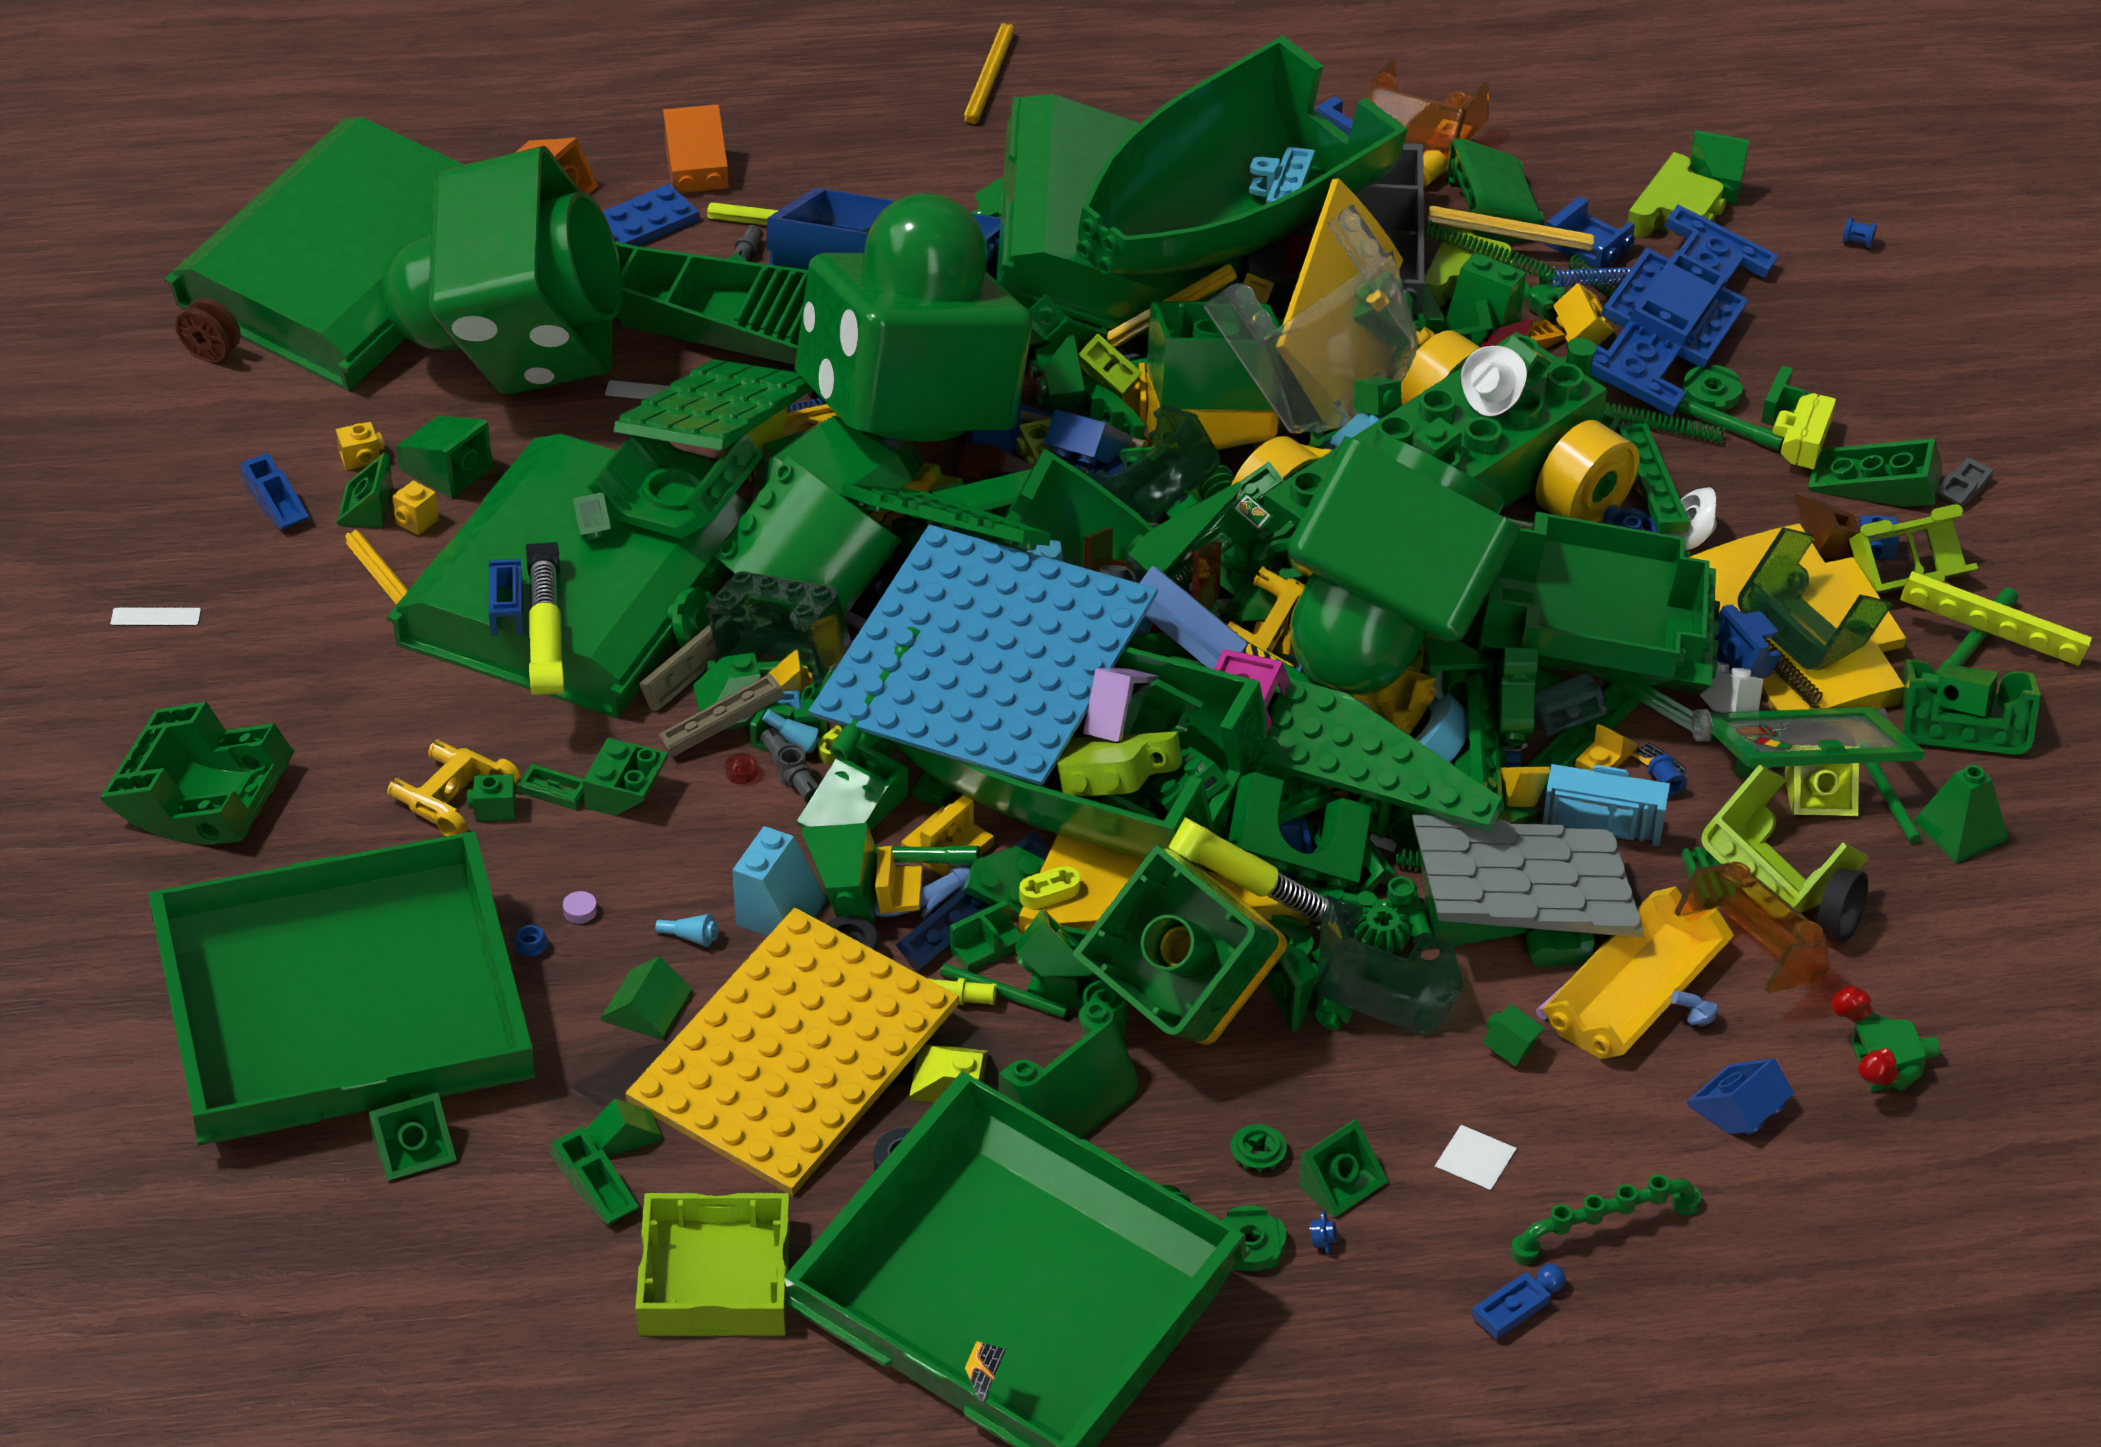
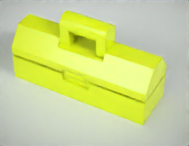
M1812 393L1800 397L1794 413L1789 411L1779 412L1773 427V433L1776 436L1784 437L1780 454L1790 464L1796 465L1798 463V466L1810 469L1815 468L1832 421L1836 398L1823 395L1818 397V394Z

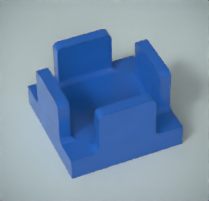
M1733 604L1723 606L1716 619L1719 620V630L1716 640H1719L1715 659L1718 662L1729 664V670H1732V668H1743L1751 670V676L1761 679L1769 677L1777 665L1781 654L1777 650L1768 652L1770 646L1764 639L1775 637L1778 630L1760 611L1744 614V612L1740 613Z

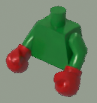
M1853 985L1842 988L1833 996L1831 1007L1838 1016L1846 1017L1855 1023L1851 1045L1859 1062L1857 1067L1859 1075L1867 1082L1871 1092L1890 1087L1904 1091L1922 1077L1926 1058L1939 1057L1940 1046L1937 1037L1919 1038L1913 1022L1909 1020H1894L1872 1011L1870 1004L1872 1000L1866 991Z

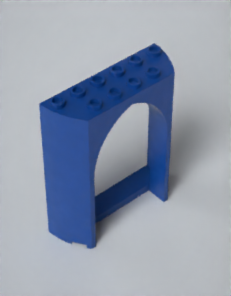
M818 187L813 188L768 217L767 251H771L769 265L808 270L810 260L821 253H864L866 237L874 220L882 210L896 200ZM971 213L979 223L986 241L987 263L985 271L997 280L1001 218Z

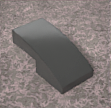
M1967 457L1956 472L1953 470L1949 472L1938 486L1937 495L1962 507L1988 484L1993 477L1994 469Z

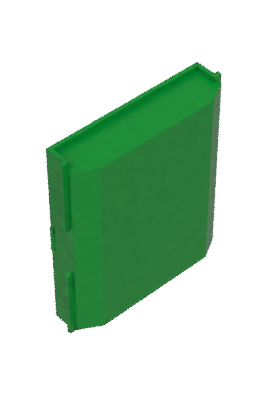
M1055 94L1021 98L1013 96L1011 115L1007 122L1003 190L1000 192L999 216H1001L996 281L1016 299L1035 304L1046 294L1067 315L1114 329L1151 307V301H1164L1213 272L1214 267L1177 275L1136 276L1113 273L1103 275L1087 259L1080 257L1076 250V244L1079 242L1078 227L1082 206L1094 180L1112 152L1141 123ZM1149 329L1135 337L1148 341Z
M345 117L164 278L165 283L171 287L176 306L185 310L197 298L208 297L216 300L225 306L235 317L240 326L242 339L349 392L406 338L393 325L385 309L383 300L385 272L393 256L402 246L418 236L432 233L434 182L437 175L442 170L464 164L363 117Z
M564 434L540 438L534 437L483 499L484 502L444 550L440 551L387 615V621L393 623L396 646L531 690L529 674V611L532 608L531 575H528L526 544L558 542L560 573L556 574L557 607L561 612L564 694H550L547 696L618 719L641 689L639 683L656 669L677 641L672 621L669 620L667 614L669 605L675 603L679 593L687 588L699 587L703 588L704 592L712 593L730 570L714 555L751 504L735 493L713 522L682 539L609 518L611 529L605 530L606 536L587 540L586 534L580 535L572 498L593 494L588 488L589 484L617 451ZM521 559L523 577V634L517 635L515 616L496 617L498 636H491L489 621V561ZM513 586L497 587V602H513Z
M475 831L338 857H325L294 863L280 868L148 892L198 1146L386 1107L438 1092L439 1097L535 1078L533 1048Z
M961 1071L784 1276L788 1292L785 1306L884 1367L891 1366L962 1410L965 1418L1012 1447H1097L1217 1296L1236 1260L1243 1263L1251 1253V1248L1246 1246L1244 1233L1124 1165L1120 1159L1085 1139H1079ZM977 1341L1007 1349L998 1367L988 1396L984 1401L978 1399L965 1369Z

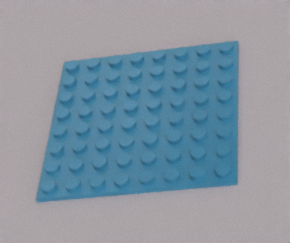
M928 525L808 710L809 716L842 726H847L853 719H857L859 721L855 726L862 732L1043 786L1088 711L1095 669L1114 668L1156 598L1158 588ZM907 627H915L920 630L915 641L912 631L907 629ZM911 645L909 650L898 661L897 655L894 654L895 646ZM882 671H892L883 684L882 679L879 678ZM867 695H876L867 707V704L864 702Z

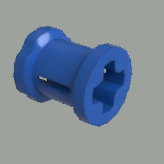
M1849 217L1842 242L1847 243L1850 240L1865 244L1867 248H1871L1877 224L1867 225L1855 222L1854 218Z
M1658 755L1649 762L1647 772L1650 777L1656 778L1658 782L1670 783L1668 797L1675 796L1685 789L1687 778L1683 773L1677 771L1674 766L1675 761L1671 755Z

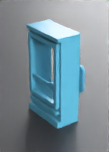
M1551 764L1543 824L1563 825V828L1605 829L1613 833L1616 838L1628 840L1636 838L1641 842L1648 840L1652 841L1653 846L1660 847L1670 783L1629 777V772L1625 769L1601 765L1594 766L1592 771Z

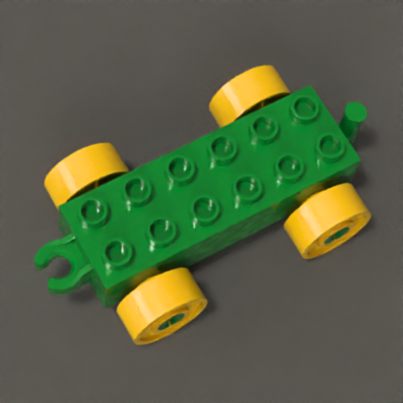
M1455 331L1440 332L1428 339L1407 363L1399 379L1401 381L1402 406L1352 437V439L1371 447L1377 434H1384L1417 448L1413 445V435L1440 417L1449 424L1456 426L1462 432L1461 453L1459 454L1452 447L1437 459L1466 473L1500 494L1505 499L1501 510L1536 487L1537 504L1547 513L1598 523L1604 522L1603 515L1608 507L1614 504L1620 507L1634 483L1639 467V451L1636 445L1603 425L1607 388L1591 379L1593 360L1597 347L1592 340L1581 337L1571 339L1567 343L1568 351L1565 363L1538 346L1533 338L1517 332L1514 333V337L1528 344L1552 363L1534 387L1525 383L1519 400L1510 409L1495 416H1485L1478 413L1469 404L1461 383V371L1465 361L1473 352L1481 347ZM1512 335L1495 346H1503L1510 340ZM1276 437L1257 448L1239 469L1232 484L1240 482L1267 462L1272 464L1284 480V482L1264 494V504L1261 506L1271 513L1273 518L1266 525L1270 531L1255 546L1252 561V572L1254 574L1260 575L1258 572L1262 567L1268 570L1271 562L1276 559L1283 561L1282 565L1288 568H1282L1279 571L1280 577L1286 580L1294 578L1306 585L1309 578L1295 571L1288 561V543L1339 446L1320 458L1290 437Z

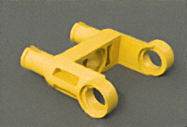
M1262 567L1258 572L1260 576L1256 575L1253 584L1277 596V601L1260 631L1254 635L1232 621L1227 626L1246 641L1268 652L1287 665L1294 667V665L1274 655L1271 651L1291 619L1294 606L1305 585L1294 578L1286 580Z
M436 739L435 743H432L429 748L428 756L445 765L419 788L402 781L400 778H395L394 782L391 781L387 794L389 797L409 805L412 813L436 824L444 836H450L468 831L465 819L456 812V808L448 805V803L474 779V776L503 775V773L514 774V783L516 784L520 780L521 775L517 767L509 760L499 759L497 762H494L468 748L457 749L440 739Z

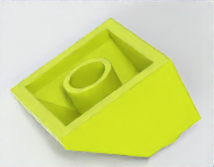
M1793 749V750H1786V751H1801V750H1804V749ZM1859 763L1785 766V784L1792 815L1858 816Z
M924 1044L917 1054L909 1100L935 1103L961 1071L983 1083L988 1050Z

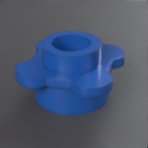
M1321 1211V1219L1311 1220L1312 1243L1314 1248L1325 1247L1326 1254H1331V1243L1337 1242V1228L1335 1221H1328L1326 1211Z

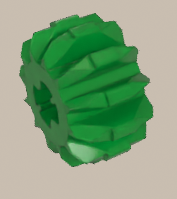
M1374 902L1371 908L1363 907L1360 915H1357L1354 921L1356 944L1361 945L1363 953L1372 951L1375 958L1379 954H1385L1390 958L1393 952L1402 953L1404 946L1410 940L1409 916L1403 914L1401 907L1392 909L1389 902L1385 906H1379Z

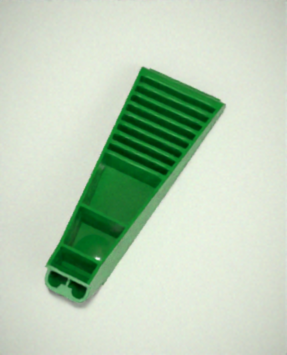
M615 241L622 274V299L619 312L615 318L620 319L622 327L795 365L808 270L640 247Z

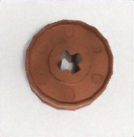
M208 297L197 298L176 318V333L182 344L190 353L206 362L216 363L221 361L228 355L229 351L240 343L241 331L239 324L232 313L216 300Z

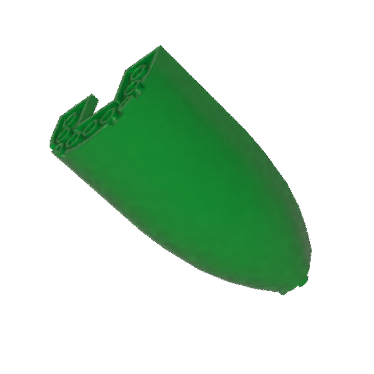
M1282 35L1182 92L1156 110L1123 139L1106 160L1082 206L1078 227L1079 242L1076 244V250L1080 257L1087 259L1103 275L1110 273L1136 276L1177 275L1210 269L1244 257L1287 237L1318 218L1332 179L1339 178L1355 195L1390 173L1400 158L1408 128L1365 97L1358 101L1350 136L1314 110L1324 65ZM1287 147L1315 150V160L1307 182L1303 187L1267 204V197L1249 193V186L1253 178H1267V176L1250 173L1253 158L1280 159L1281 164Z
M1126 646L1114 668H1128L1157 675L1159 680L1203 702L1201 709L1188 715L1190 724L1186 733L1179 737L1180 749H1187L1191 746L1215 762L1229 781L1213 796L1208 804L1203 779L1190 776L1167 816L1150 804L1153 807L1152 813L1156 815L1155 818L1062 793L1061 786L1054 789L1044 788L892 740L889 741L918 767L951 790L1006 817L1044 831L1145 859L1156 844L1172 850L1168 846L1185 817L1222 839L1229 840L1239 777L1252 772L1261 774L1264 757L1258 756L1261 739L1266 738V710L1260 681ZM1134 683L1133 690L1140 688L1148 683ZM1087 713L1072 738L1093 737L1092 735L1084 734Z

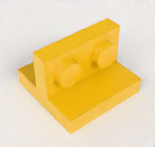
M962 795L954 803H950L946 807L942 806L903 839L901 846H980L981 855H983L994 845V835L974 824V800ZM922 863L943 877L950 874L951 869L960 866Z

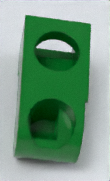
M1534 929L1527 934L1525 943L1532 963L1539 968L1585 964L1593 954L1594 938L1592 933Z

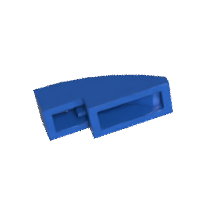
M269 452L241 462V478L264 513L280 530L309 520L306 510L282 469L278 470Z

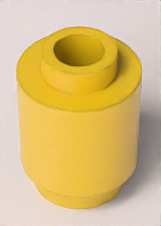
M1429 150L1423 153L1424 187L1442 175L1447 166L1446 157L1438 150Z

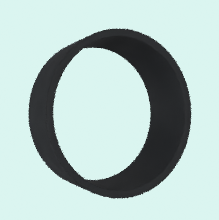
M1838 869L1832 875L1824 891L1818 912V929L1821 933L1841 943L1847 942L1853 935L1861 919L1868 894L1869 883L1865 872Z

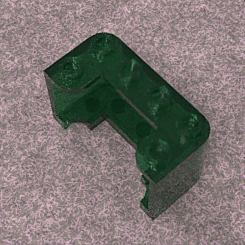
M1166 404L1153 412V415L1157 418V426L1155 431H1151L1148 435L1155 447L1122 472L1109 477L1106 471L1103 470L1091 473L1085 467L1081 466L1078 468V470L1135 510L1147 523L1214 474L1220 464L1219 453L1198 416Z
M740 571L734 574L705 606L720 659L726 656L754 652L758 662L765 654L786 658L793 651L798 650L799 660L807 661L809 673H812L814 685H823L826 675L838 666L852 644L837 590L828 585Z

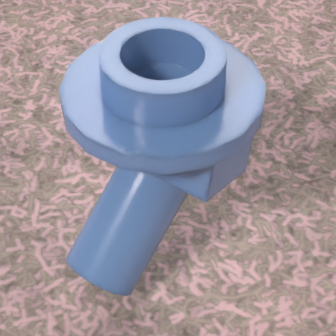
M1676 990L1671 996L1673 1004L1686 1006L1690 1011L1687 1018L1690 1025L1697 1024L1699 1027L1711 1023L1716 1018L1715 1013L1719 1009L1717 1003L1702 1000L1695 994Z

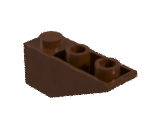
M965 442L958 464V477L962 478L964 485L1029 470L1033 466L996 446Z
M1795 494L1794 500L1811 541L1820 556L1825 559H1845L1852 549L1849 539L1860 533L1854 515L1821 500Z

